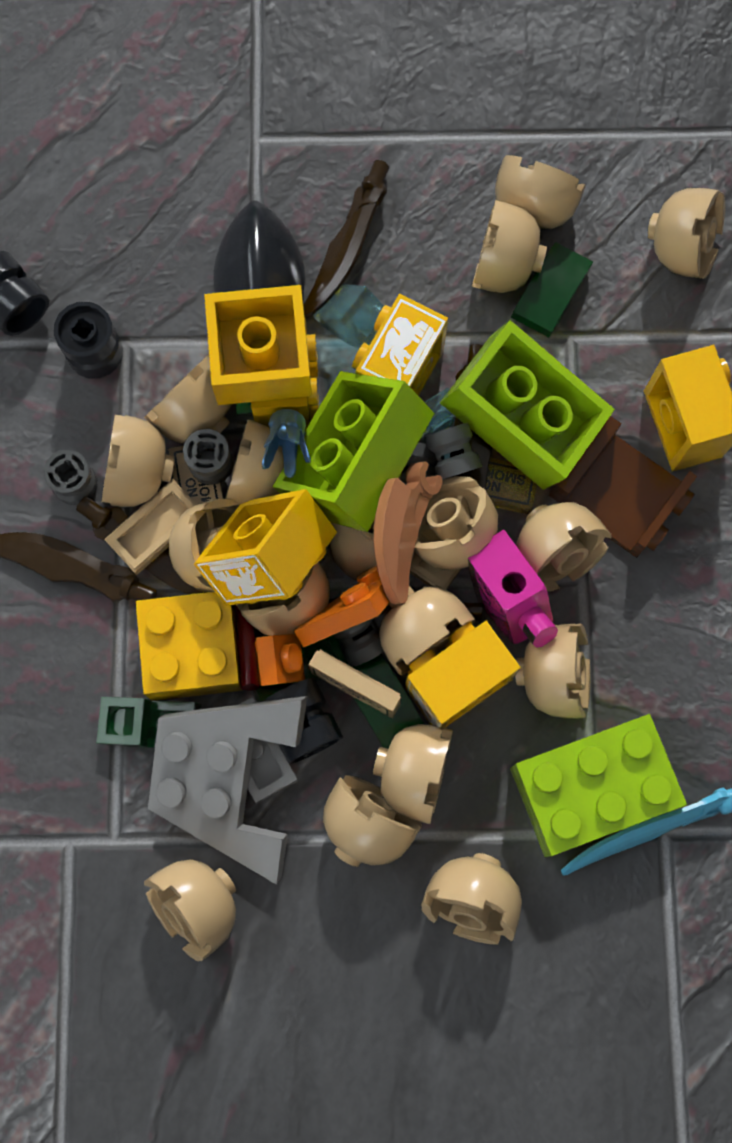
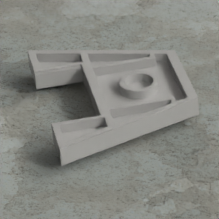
M307 696L167 713L158 719L148 809L274 884H277L282 878L288 835L243 824L254 739L291 747L299 745L302 737Z

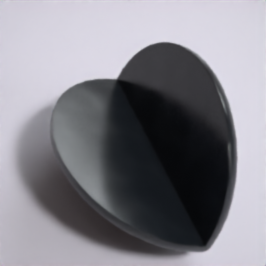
M253 200L249 202L237 214L221 241L214 266L213 282L215 293L301 285L303 295L305 267L298 245L282 220L259 201Z

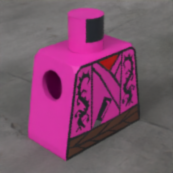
M500 531L493 536L491 542L478 554L467 558L468 570L477 601L482 603V608L512 644H519L528 638L535 647H543L552 641L558 633L557 627L552 622L553 616L547 589L506 531Z

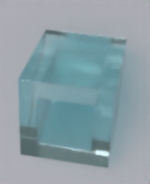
M343 284L336 294L313 317L342 341L360 348L363 343L371 344L377 333L374 330V324L384 306L367 286Z

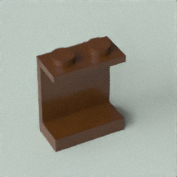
M610 416L567 478L554 484L548 496L558 503L574 502L586 507L611 533L610 540L637 558L645 547L654 551L670 529L663 525L664 521L671 512L680 516L695 494L689 490V487L697 476L689 471L682 481L616 436L622 423Z

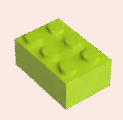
M511 320L488 338L440 402L443 407L461 422L469 423L470 429L543 490L567 478L615 410Z
M340 371L305 430L306 435L304 439L311 463L305 462L302 450L298 444L296 474L294 477L288 478L283 467L272 487L280 494L307 489L331 523L368 532L375 520L379 497L386 481L400 477L401 472L435 413L405 381Z
M650 714L518 762L510 768L544 857L554 856L687 805Z

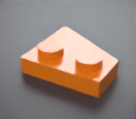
M377 566L361 573L356 578L357 584L341 594L315 617L295 629L294 632L303 647L381 614L390 601L384 592Z

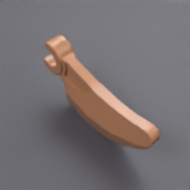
M426 461L412 463L407 468L406 485L399 478L388 479L379 497L374 524L375 558L387 599L393 604H403L407 601L412 555L420 525L430 499L442 487L443 478L440 475L425 476L429 466Z

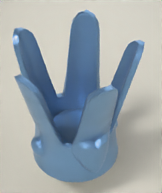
M281 409L273 413L269 419L270 434L264 445L266 450L262 460V469H268L271 466L276 451L280 446L283 452L285 475L288 478H292L296 474L298 444L302 450L305 462L311 463L304 439L306 435L304 431L306 420L298 411Z

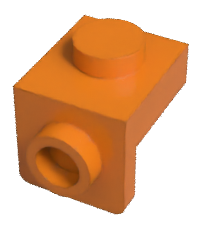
M296 634L256 638L255 648L258 661L259 683L261 686L305 680L302 648Z

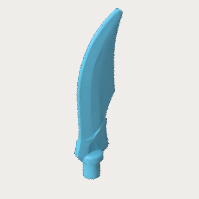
M719 788L712 795L701 799L697 803L651 818L609 836L570 861L561 869L562 875H568L603 858L654 840L677 827L686 826L715 816L718 813L723 815L732 813V788L727 790Z

